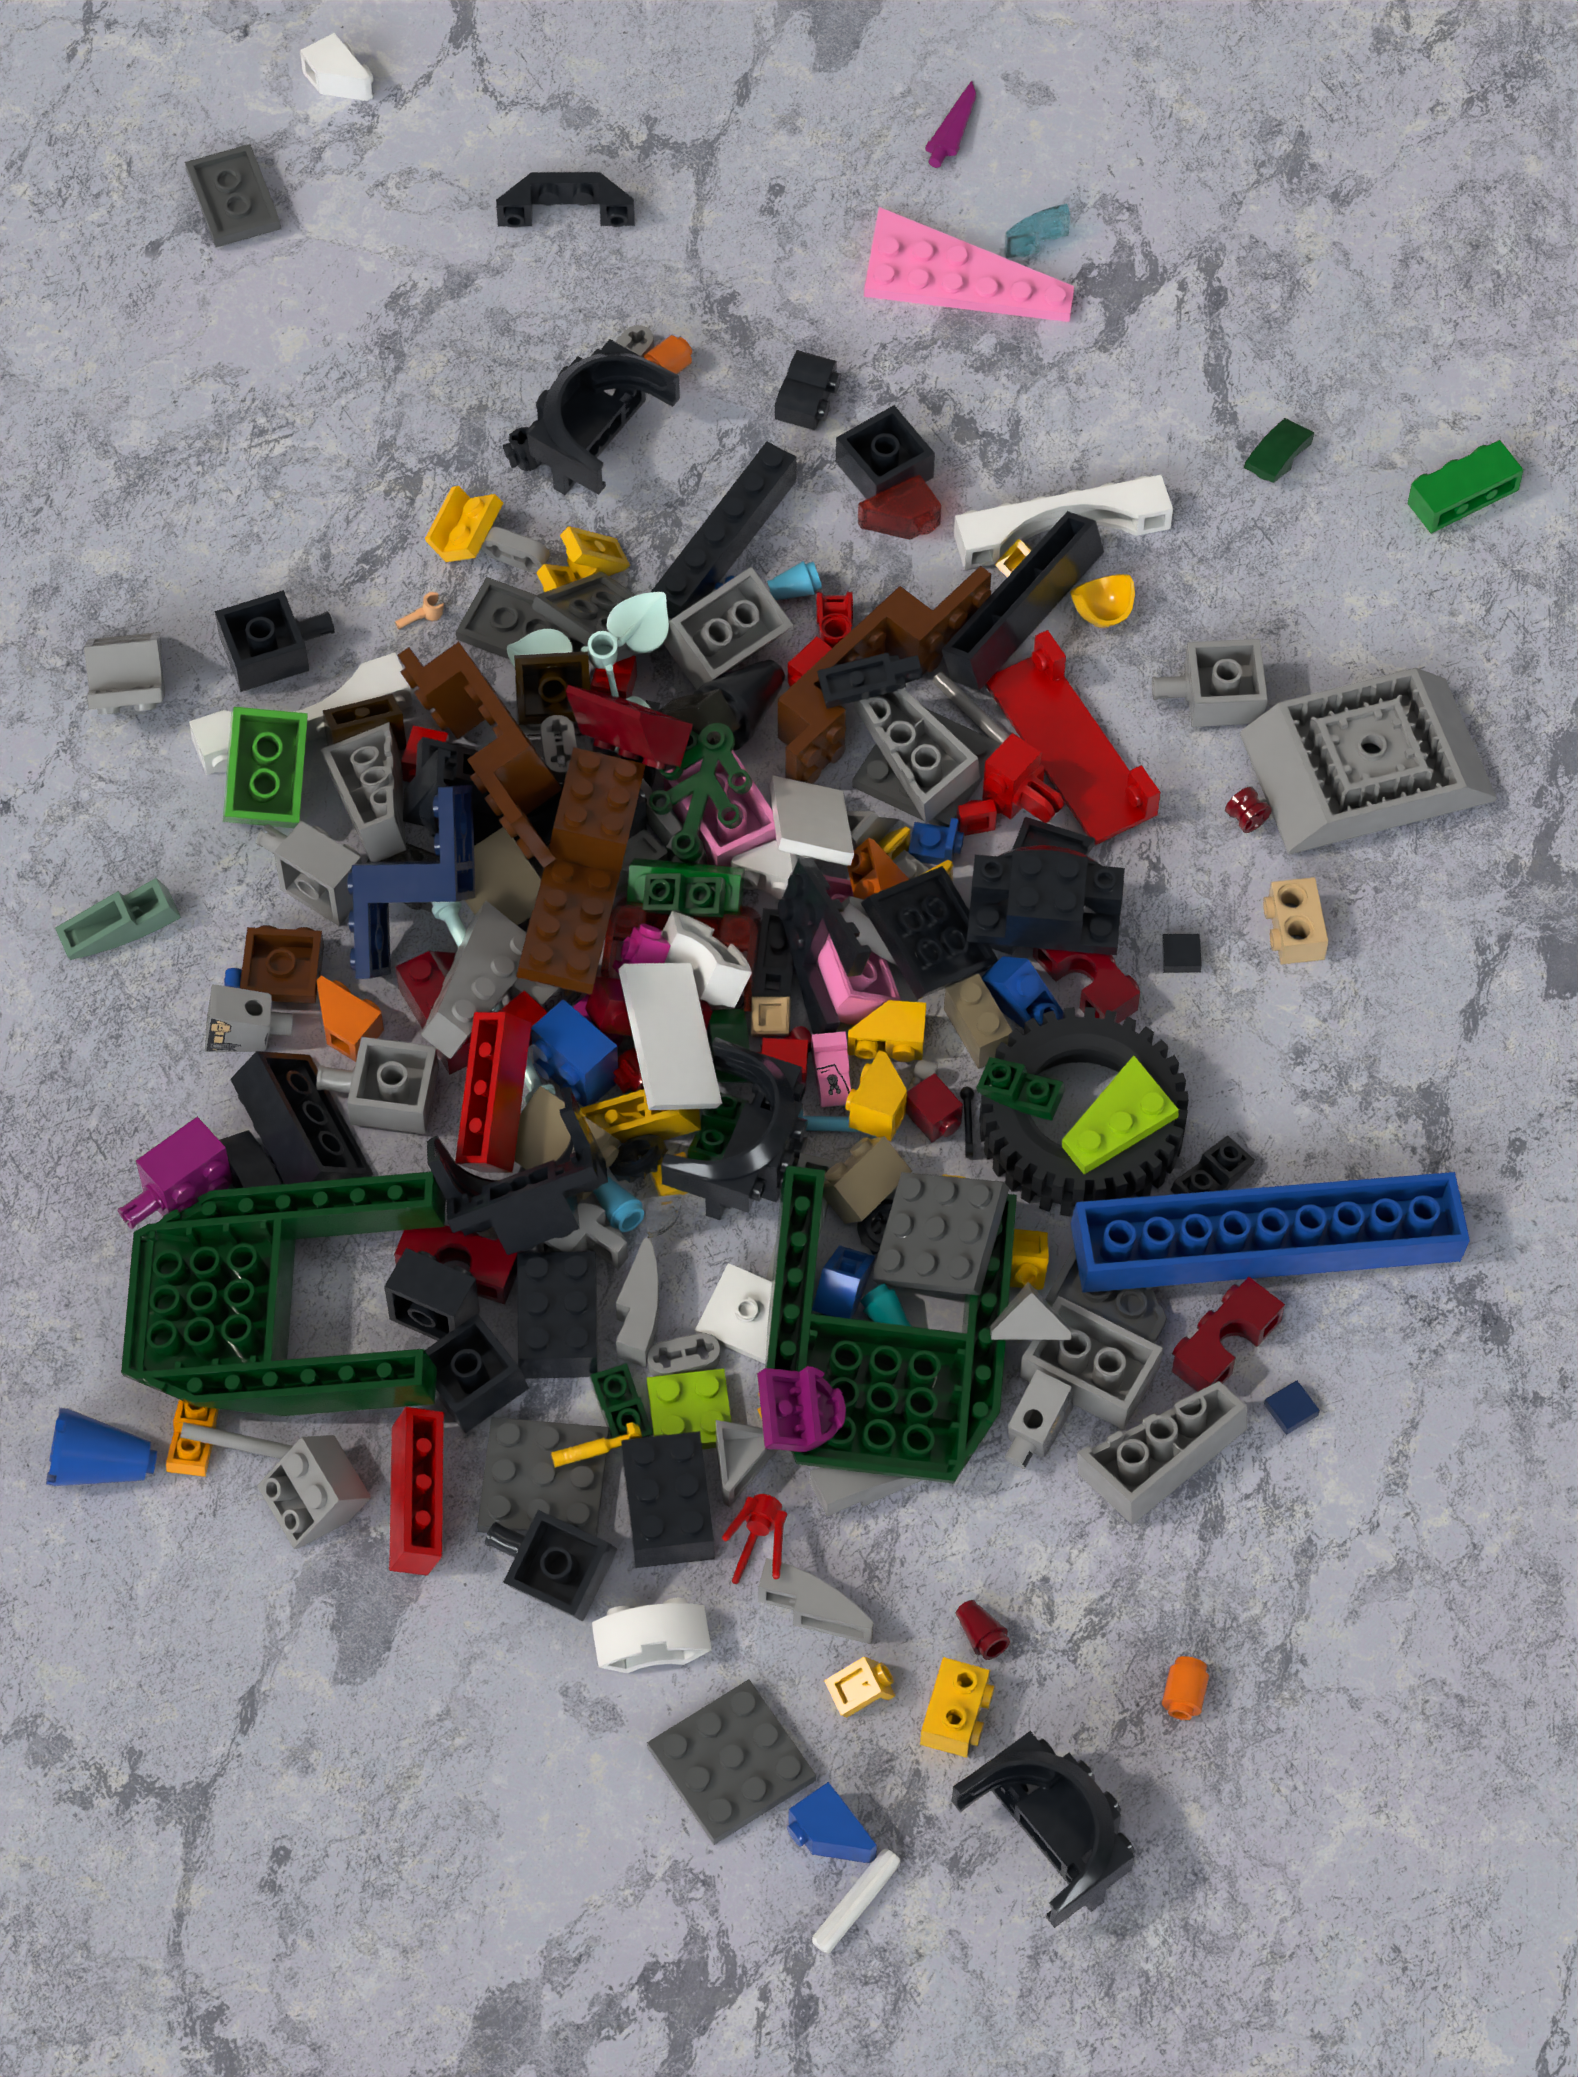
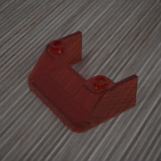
M627 896L621 898L611 911L605 936L601 977L613 978L614 968L612 966L614 960H616L618 941H624L627 937H631L633 928H640L641 924H647L663 931L670 915L643 911V903L627 902ZM741 906L738 912L724 911V917L689 916L713 928L712 936L727 948L730 944H733L740 952L747 953V962L752 974L744 988V1011L752 1012V993L761 929L760 914L752 907Z

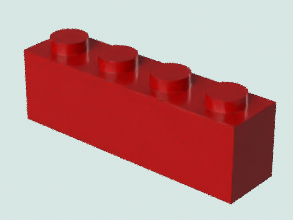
M474 1012L455 1158L456 1164L481 1173H513L532 1022L507 1012Z
M405 1407L392 1425L389 1571L428 1576L442 1558L444 1412Z

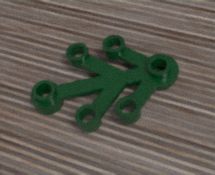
M721 723L710 724L701 731L698 737V744L685 751L680 767L676 766V769L671 773H666V767L669 764H665L664 770L659 769L665 779L673 781L681 777L684 769L703 759L700 771L667 792L656 790L649 797V806L658 815H665L672 810L675 804L693 794L683 830L674 836L671 843L673 853L680 861L685 863L695 862L703 854L704 844L698 837V832L709 796L718 809V819L724 827L729 829L736 828L743 819L741 811L730 802L715 777L718 762H721L729 774L728 784L735 793H747L752 787V778L747 771L741 769L732 754L735 745L734 734L728 726ZM721 736L718 744L710 745V740L713 737ZM738 777H746L743 785L735 786V780ZM666 798L664 806L656 807L658 799ZM728 812H736L733 820L725 821V815ZM691 839V844L688 848H680L682 841Z

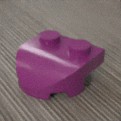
M807 1366L800 1372L764 1368L757 1373L765 1449L795 1452L811 1451L830 1440L837 1430L843 1426L846 1416L843 1395L839 1388L833 1389L822 1378L825 1374L824 1372Z

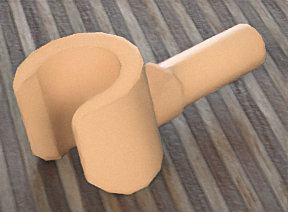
M436 592L427 593L424 596L421 608L395 621L397 628L400 629L423 618L429 621L440 619L443 614L444 603L434 606L438 602L439 594Z

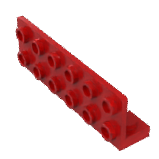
M1046 630L1035 635L1034 651L1031 657L995 673L985 686L1021 739L1042 752L1041 765L1045 767L1044 773L1061 795L1087 836L1095 838L1094 845H1098L1157 816L1161 792L1142 765L1129 770L1065 678L1066 655L1050 632Z

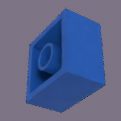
M564 999L531 1027V1047L535 1070L545 1080L551 1078L560 1086V1089L571 1087L576 1101L583 1107L595 1104L616 1085L614 1082L616 1076L613 1072L619 1069L617 1045Z

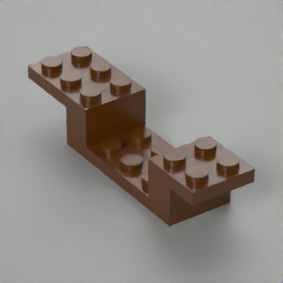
M979 566L933 610L899 586L778 698L777 738L787 745L785 778L814 784L819 778L821 771L830 762L832 764L836 763L846 750V709L841 705L826 709L817 671L889 653V656L898 655L899 660L918 655L922 675L926 672H933L942 660L943 653L941 649L991 596V573Z
M459 641L425 666H423L410 647L406 648L397 655L405 666L400 673L412 689L417 686L419 687V689L414 691V694L424 708L429 711L433 708L435 709L431 716L442 731L449 728L455 737L459 739L484 720L490 726H495L492 730L498 738L467 759L475 771L470 778L482 794H485L487 791L490 793L484 799L497 816L504 814L499 821L510 837L520 836L515 842L529 860L535 856L542 867H546L555 860V857L527 815L563 789L496 691Z
M573 747L549 845V850L555 857V860L544 867L534 911L532 910L518 966L517 978L592 995L645 764Z

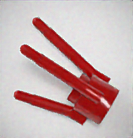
M757 1494L754 1497H747L742 1510L722 1536L723 1541H729L746 1520V1526L750 1534L732 1577L733 1584L739 1583L758 1536H766L773 1530L772 1577L774 1579L780 1578L783 1527L788 1514L782 1511L780 1501L771 1495Z

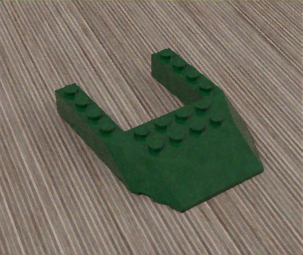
M786 1166L781 1185L767 1325L765 1368L798 1372L807 1366L817 1368L825 1373L822 1378L833 1389H840L846 1407L844 1424L830 1440L811 1451H791L796 1464L954 1484L1000 1413L1006 1340H992L990 1326L1009 1304L1017 1195L1008 1194L981 1294H965L962 1333L811 1314L825 1170Z
M432 1171L209 1191L198 1197L199 1202L180 1212L175 1209L164 1215L159 1222L149 1223L133 1232L121 1374L124 1377L194 1406L277 1416L435 1404L437 1368L424 1349L287 1359L296 1239L445 1227L446 1199Z

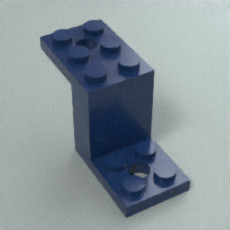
M472 785L438 787V795L434 796L433 812L434 816L439 818V833L435 834L434 849L436 855L440 856V861L371 862L352 865V872L348 875L347 886L349 894L353 895V910L349 913V929L354 933L355 948H352L350 951V966L352 970H355V979H371L391 974L389 903L457 902L476 898Z

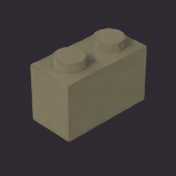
M979 973L945 988L944 1011L977 1068L980 1069L986 1066L989 1057L995 1058L996 1049L1001 1042L1008 1045V1037L1012 1029Z
M885 1136L869 1139L868 1137L861 1139L850 1149L852 1155L844 1163L839 1162L825 1173L827 1180L824 1182L823 1197L844 1224L863 1221L898 1186L901 1172H912Z

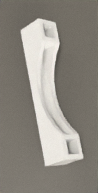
M1162 475L1141 476L1131 481L1116 484L1106 483L1096 488L1071 490L1066 494L1051 497L1041 496L1031 501L1016 504L1005 503L996 508L981 511L970 510L963 514L955 515L954 538L964 570L994 565L1018 538L1025 541L1041 532L1051 530L1067 511L1093 519L1097 525L1119 529L1135 536L1168 530L1171 528L1173 507Z
M394 652L362 663L353 676L338 691L321 702L305 709L294 711L308 713L306 742L319 737H326L323 710L389 694L394 695L401 711L413 706L411 688L400 673L403 668L396 653ZM222 710L189 721L192 741L206 775L227 771L231 722L230 711Z

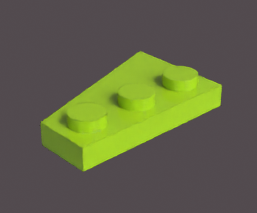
M1133 1055L1062 1139V1148L1085 1175L1177 1119L1179 1109Z

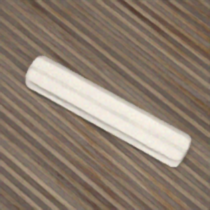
M883 1849L813 1935L812 1943L826 1954L834 1949L899 1868L900 1859L896 1854L888 1849Z

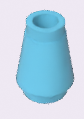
M802 561L774 577V579L767 581L770 592L776 601L815 595L814 591L822 589L814 562L805 564Z
M608 1177V1183L602 1184L593 1191L602 1209L605 1210V1215L613 1228L619 1229L621 1232H628L642 1222L645 1215L642 1209V1202L610 1177Z

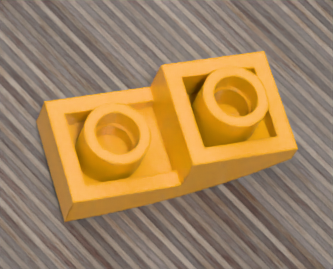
M179 1399L173 1420L174 1433L166 1459L167 1472L206 1477L213 1444L180 1438L183 1422L216 1429L219 1409L194 1406Z

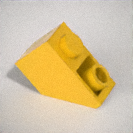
M888 1000L848 1030V1055H855L861 1059H873L880 1050L886 1052L889 1058L900 1062L922 1060L926 1003Z
M879 1050L872 1064H865L860 1076V1085L857 1090L852 1089L850 1091L845 1110L850 1111L849 1128L876 1137L885 1136L888 1141H892L905 1117L907 1089L886 1052Z

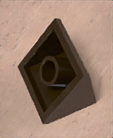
M588 651L514 655L519 725L542 724L546 718L553 715H562L572 722H577L568 700L566 689L567 685L590 690Z

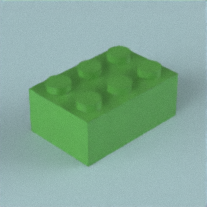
M233 707L230 722L222 822L261 826L270 824L273 827L295 828L298 825L308 713Z

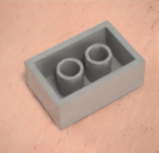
M751 566L668 622V634L663 644L697 690L704 683L722 677L789 630L793 624Z
M1058 1296L1052 1308L1068 1324L1071 1331V1340H1032L1022 1357L1020 1378L1030 1382L1037 1369L1071 1386L1073 1405L1124 1430L1160 1368L1163 1348Z

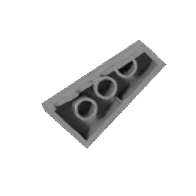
M904 688L853 702L855 710L926 824L980 778L978 757Z
M388 722L321 749L332 781L370 862L389 859L395 854L405 851L406 836L405 822L403 821L404 799L401 754L390 723Z
M487 901L484 902L469 923L465 937L454 957L455 960L443 982L442 990L421 1033L422 1037L449 1059L455 1055L471 1036L474 1012H492L519 979L516 975L527 933Z
M1218 1381L1176 1402L1174 1408L1158 1416L1154 1413L1142 1419V1424L1124 1433L1120 1430L1106 1437L1107 1441L1096 1447L1090 1448V1446H1087L1077 1451L1078 1475L1130 1524L1134 1525L1247 1430V1406Z

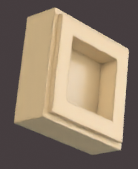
M752 997L751 1034L753 1037L790 1035V997Z

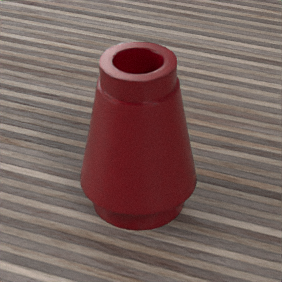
M975 1600L964 1602L956 1610V1616L976 1655H982L985 1660H991L1007 1649L1010 1644V1639L1007 1636L1008 1630L978 1605Z

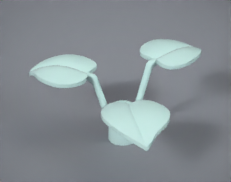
M643 593L622 601L612 609L608 616V632L598 631L594 633L588 640V647L583 646L580 652L588 651L589 661L594 667L606 670L611 695L619 697L613 672V665L618 657L617 646L621 647L626 643L633 652L647 653L659 648L666 640L669 621L665 593ZM555 629L534 631L507 646V654L514 668V655L572 652V644L568 637ZM632 696L626 699L650 708L640 697ZM616 747L613 752L618 753L619 747Z

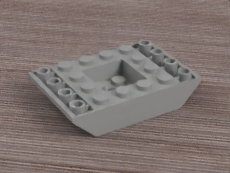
M1418 668L1279 702L1240 731L1241 739L1266 801L1272 809V816L1288 855L1487 804L1497 799L1447 680ZM1367 743H1373L1379 746L1381 751L1376 754H1369L1362 749V746Z

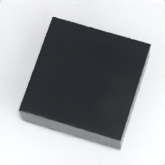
M1200 934L1162 935L1163 973L1201 972Z

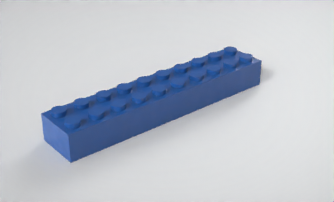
M1455 1172L1076 1202L1070 1223L1082 1293L1243 1280L1248 1277L1255 1279L1461 1262L1470 1242Z

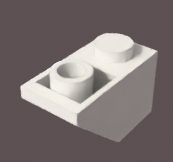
M335 33L300 50L302 71L320 94L364 101L373 98L371 83H373L374 79L370 69L365 64L361 65L357 61L351 46L347 42L343 43Z
M777 839L733 856L731 861V867L745 868V889L761 890L772 894L779 900L782 899L788 885V878L792 872L790 853L778 850ZM798 855V859L810 858Z

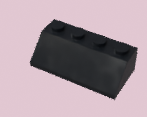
M256 1051L230 1079L238 1094V1099L244 1105L253 1122L255 1131L259 1134L269 1153L270 1160L276 1166L285 1184L372 1177L374 1175L330 1091L317 1090L318 1069L310 1055Z

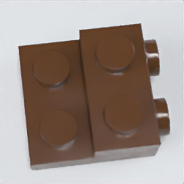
M263 925L258 928L247 927L240 989L269 993L274 1002L316 1003V980L321 975L324 952L322 931L313 930L308 927H299L297 929H277L269 925Z

